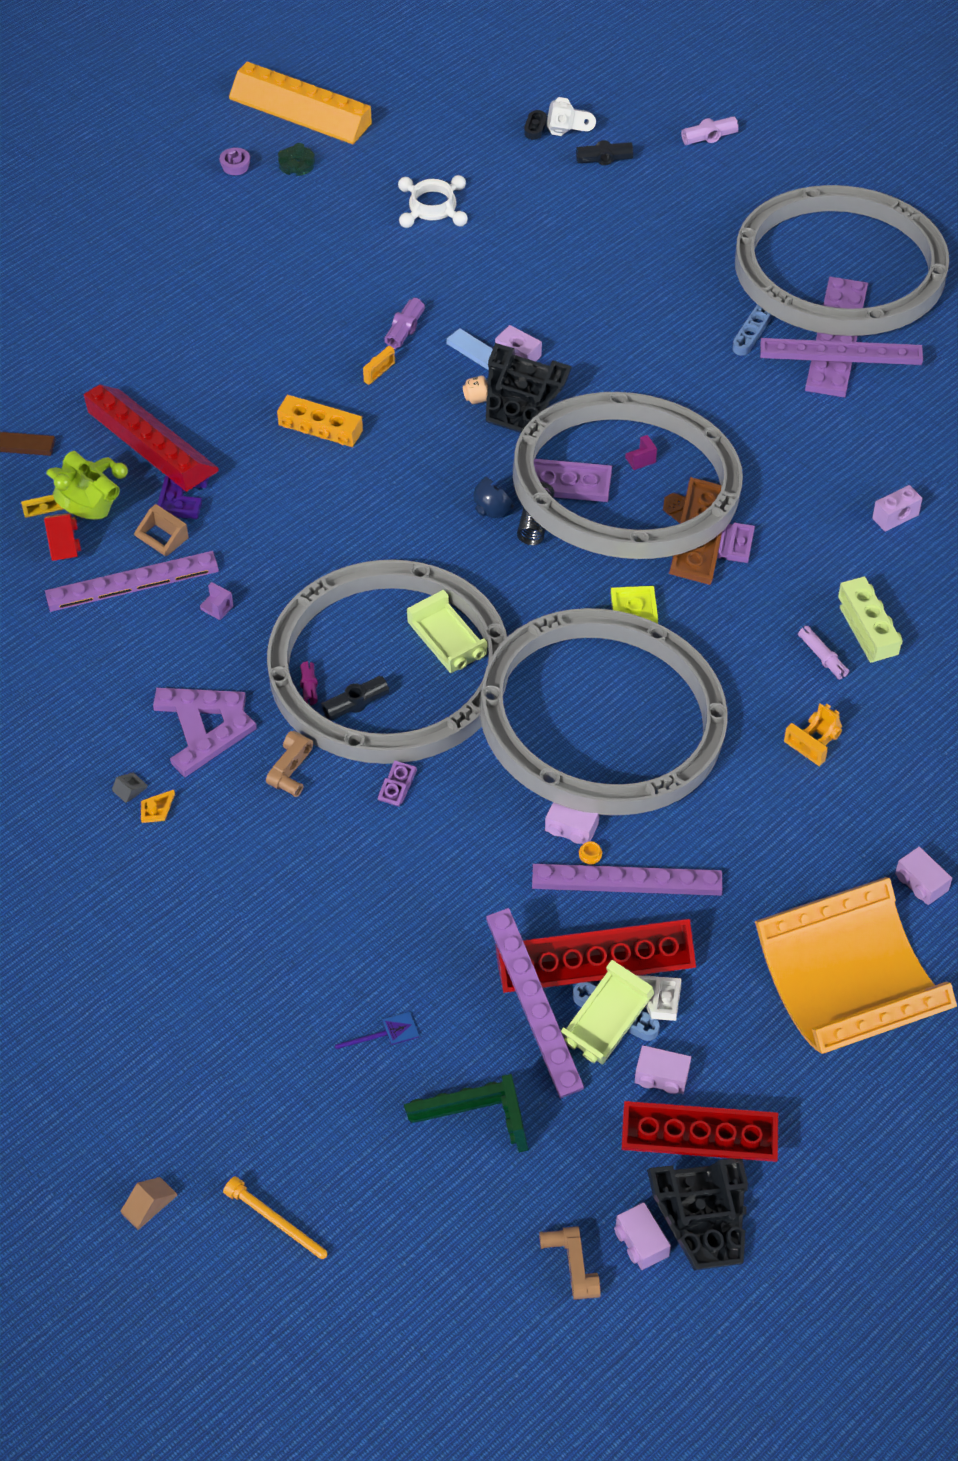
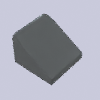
M129 773L116 777L112 790L127 803L147 789L148 785L135 773Z

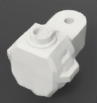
M558 97L550 104L547 127L552 135L562 136L571 129L590 131L596 124L593 114L589 111L574 109L568 98Z

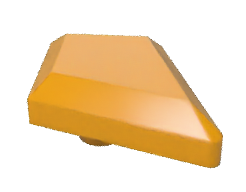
M171 790L142 800L141 822L165 821L174 799L175 791Z

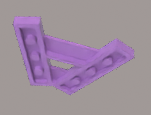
M156 688L153 704L154 711L177 712L188 747L170 758L171 764L184 777L257 729L256 723L244 712L245 692ZM200 713L221 714L224 723L206 734Z

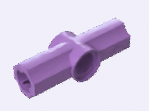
M413 298L409 300L402 312L395 314L392 327L385 336L386 344L396 349L401 347L408 334L412 335L414 333L417 320L425 309V305L420 299Z

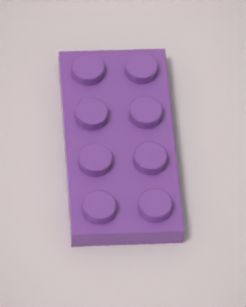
M534 459V468L539 481L548 483L553 487L554 497L608 502L612 466Z

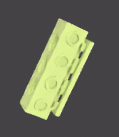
M865 576L842 582L838 595L842 603L840 609L870 663L899 655L902 637L893 627L891 617L885 613L882 601L877 599L872 584L868 583Z

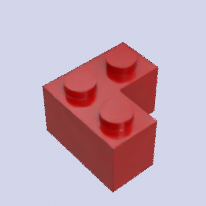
M71 513L45 516L44 522L52 561L78 557L77 552L81 551L79 538L75 539L74 530L78 529L76 516L72 517Z

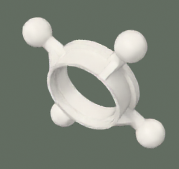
M456 175L452 178L451 184L439 179H427L413 185V181L409 177H402L398 182V186L401 191H410L412 193L409 200L412 212L403 213L400 216V225L404 228H409L414 224V219L417 217L425 220H440L449 216L453 218L456 226H464L467 223L468 217L463 211H454L456 208V198L453 191L462 190L465 187V178ZM427 192H440L446 195L448 200L442 204L432 206L418 202L417 198Z

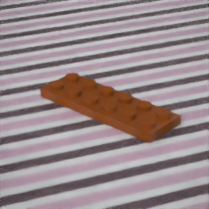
M690 477L680 524L695 518L709 508L717 499L721 491V485ZM722 532L696 549L673 555L669 574L711 585Z

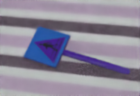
M406 1012L382 1019L386 1031L336 1044L335 1049L386 1035L391 1045L419 1038V1034L411 1013Z

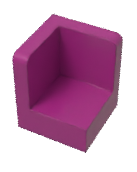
M646 435L640 437V449L626 453L625 458L632 469L636 470L656 463L657 448L650 437Z

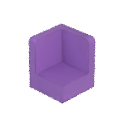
M211 582L208 585L210 596L200 605V609L221 620L233 607L232 593Z

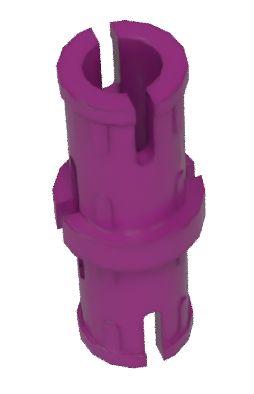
M308 661L300 665L302 676L300 687L303 689L304 701L308 704L309 699V704L314 705L318 702L316 692L318 680L315 678L314 663L310 662L309 668Z

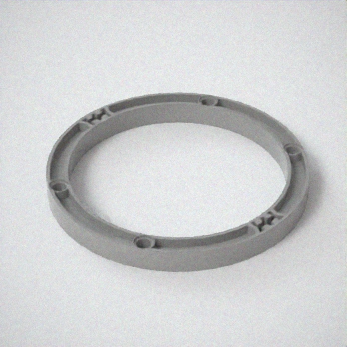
M840 185L800 188L785 192L764 202L743 222L737 237L735 268L738 279L746 293L761 308L791 325L818 333L843 336L883 333L903 327L922 317L937 303L942 295L949 266V252L942 234L930 219L920 211L884 193L865 188ZM822 211L857 213L886 222L910 237L924 254L928 265V275L914 291L894 302L869 308H834L802 300L778 287L760 268L754 249L768 230L792 217Z
M600 392L580 395L558 402L541 411L521 432L516 443L513 463V482L517 496L526 511L543 528L576 547L606 556L629 559H654L678 555L696 549L714 539L727 527L736 512L743 480L742 466L734 447L727 437L711 422L674 402L649 395L627 392ZM599 420L643 422L669 430L685 438L701 450L710 460L718 474L721 491L709 508L684 523L650 530L616 528L578 516L553 499L543 488L537 477L534 459L541 447L549 439L572 426Z
M376 560L335 570L320 577L300 591L279 615L273 627L267 650V666L271 691L280 712L287 722L298 733L313 740V744L340 757L367 763L390 764L394 763V760L401 763L417 761L445 752L471 737L482 727L479 706L483 680L475 694L466 704L438 723L409 732L378 734L346 728L320 715L298 693L289 673V661L294 643L303 628L314 616L332 603L353 594L391 588L419 591L430 595L444 590L448 594L449 603L463 612L477 627L481 636L486 639L489 663L499 645L507 638L506 630L501 617L491 602L476 587L463 578L425 563L406 560ZM506 681V683H505V685H504V687H503L502 695H503L504 692H505V688H506L507 681Z
M584 608L555 612L530 621L518 628L499 645L492 655L485 671L480 695V720L484 735L496 758L515 779L531 791L556 804L582 812L598 813L601 815H630L649 812L668 806L691 793L704 781L714 767L727 728V706L721 684L701 654L683 638L662 625L633 614L608 609ZM576 638H602L624 642L657 656L670 665L686 681L693 691L702 713V740L697 749L683 764L673 771L649 781L633 784H602L581 780L560 772L541 761L516 736L506 717L503 705L502 692L507 678L514 668L527 656L540 648L559 641Z

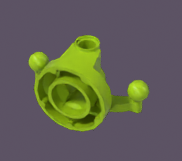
M71 451L65 456L62 468H50L46 474L54 480L55 489L53 497L60 507L81 518L94 520L102 519L108 515L114 499H116L120 492V488L102 472L107 468H111L113 476L117 479H122L128 474V468L123 463H115L109 457L102 458L94 463L87 461L76 451Z

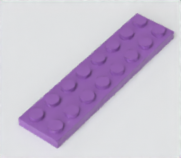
M829 277L823 306L846 309L863 308L868 283ZM817 332L816 340L856 342L857 336L831 335ZM811 360L805 391L845 397L852 362Z

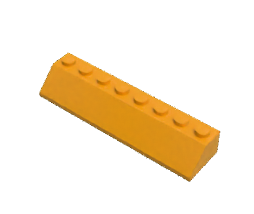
M246 62L237 71L229 95L230 100L350 144H354L372 124L371 106L250 62Z

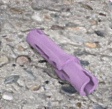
M809 626L804 627L806 632L802 628L798 636L822 660V665L825 668H829L837 679H843L840 674L846 677L849 669L838 659V655L835 652H831Z

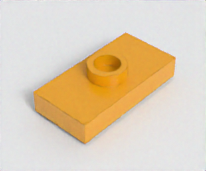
M386 347L363 367L364 382L370 385L395 364V350L393 347Z

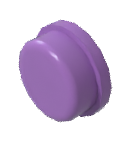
M230 148L221 153L219 160L224 172L237 176L242 175L248 170L250 155L244 149Z

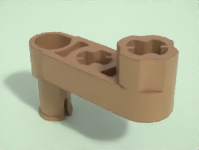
M290 731L283 742V747L287 751L269 771L266 783L278 790L283 789L294 797H298L303 790V784L289 777L310 753L313 747V740L296 731Z
M579 1226L563 1227L559 1231L539 1232L541 1249L561 1246L567 1249L573 1299L599 1298L600 1282L598 1273L585 1274Z

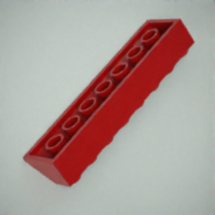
M99 384L83 394L89 414L186 492L219 471L217 466L121 390Z
M690 919L523 940L542 988L602 980L608 972L606 967L611 960L634 975L696 968ZM495 944L503 993L514 992L515 988L499 949Z

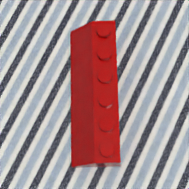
M624 1101L622 1150L777 1162L778 1113Z

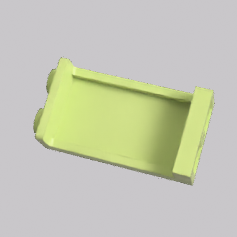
M444 590L407 608L408 623L450 673L461 670L466 665L475 660H480L487 655L486 639L479 640L450 606L448 594Z
M613 960L606 967L608 972L566 1029L563 1027L561 1030L567 1046L574 1050L576 1047L584 1052L583 1056L590 1062L595 1063L598 1061L602 1065L654 995L653 987Z

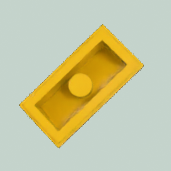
M53 495L21 502L25 518L63 509L54 500Z

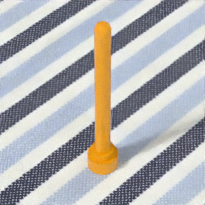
M234 1176L228 1181L223 1190L225 1195L231 1199L235 1198L236 1200L241 1199L318 1258L325 1259L327 1257V1251L249 1193L241 1179Z

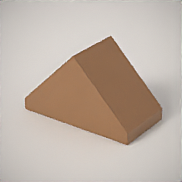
M160 1177L138 1182L124 1204L121 1214L139 1230L177 1196V1193Z

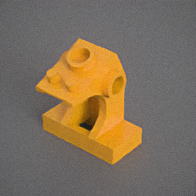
M820 703L818 712L816 711L809 719L810 725L806 729L802 730L793 723L786 728L784 742L820 767L826 759L828 749L826 745L832 739L836 740L842 732V725L839 719L840 713L837 710L833 711L830 709V705L826 704L824 706ZM818 732L822 737L816 740L812 735Z

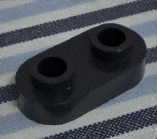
M534 110L529 113L524 126V135L528 139L536 140L542 136L547 123L545 112Z

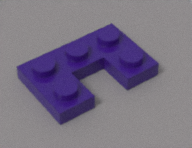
M165 475L157 505L175 517L198 519L202 506L201 498L183 496L185 490ZM209 478L195 487L206 488Z

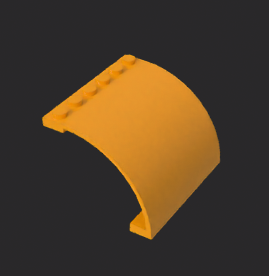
M888 877L755 921L762 950L780 998L800 1033L821 1054L957 1007L951 983L946 981L935 985L915 956L897 913L894 902L896 899L891 880Z

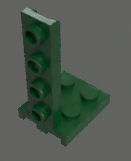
M512 1074L502 1076L503 1082L500 1083L490 1082L482 1087L463 1088L459 1092L451 1094L441 1093L433 1098L414 1099L410 1103L404 1104L409 1122L416 1123L502 1103L511 1144H517L519 1153L529 1151Z

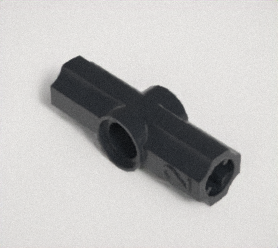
M602 140L594 146L576 148L577 164L598 162L606 166L614 160L633 158L632 142L611 144L607 140Z
M383 676L373 678L361 685L350 684L346 687L344 693L321 703V707L326 718L332 721L349 712L358 713L363 711L366 704L389 694V687Z

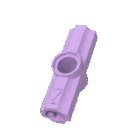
M735 117L713 121L710 118L705 119L698 126L682 130L683 143L688 145L704 140L708 143H714L721 136L738 132L737 119Z

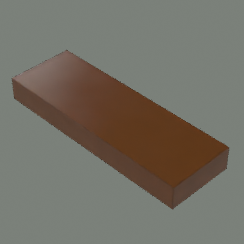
M0 432V452L47 456L52 454L55 444L54 436Z

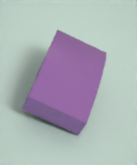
M394 760L388 779L385 778L378 800L400 807L417 771L416 767Z

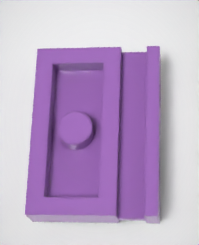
M740 523L728 524L722 531L717 558L726 557L727 560L748 563L755 526Z

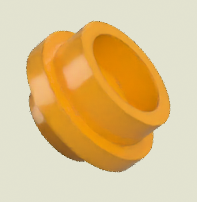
M586 842L579 849V858L586 864H595L602 858V849L595 842Z

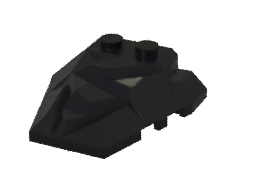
M495 343L488 360L486 422L521 433L525 426L536 415L545 410L563 389L572 367L553 360L550 366L515 355L514 348Z
M742 1159L718 1160L711 1166L674 1170L673 1165L647 1169L653 1197L694 1271L741 1265L744 1263L745 1230L742 1229L743 1216L746 1215L747 1206H744V1193L748 1191V1181Z

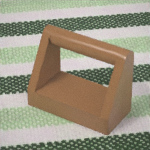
M157 504L149 509L134 533V536L164 556H168L189 538L187 525ZM156 525L172 536L164 546L146 534V532Z

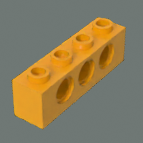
M288 394L277 410L278 424L280 426L350 447L355 445L363 431L362 416Z

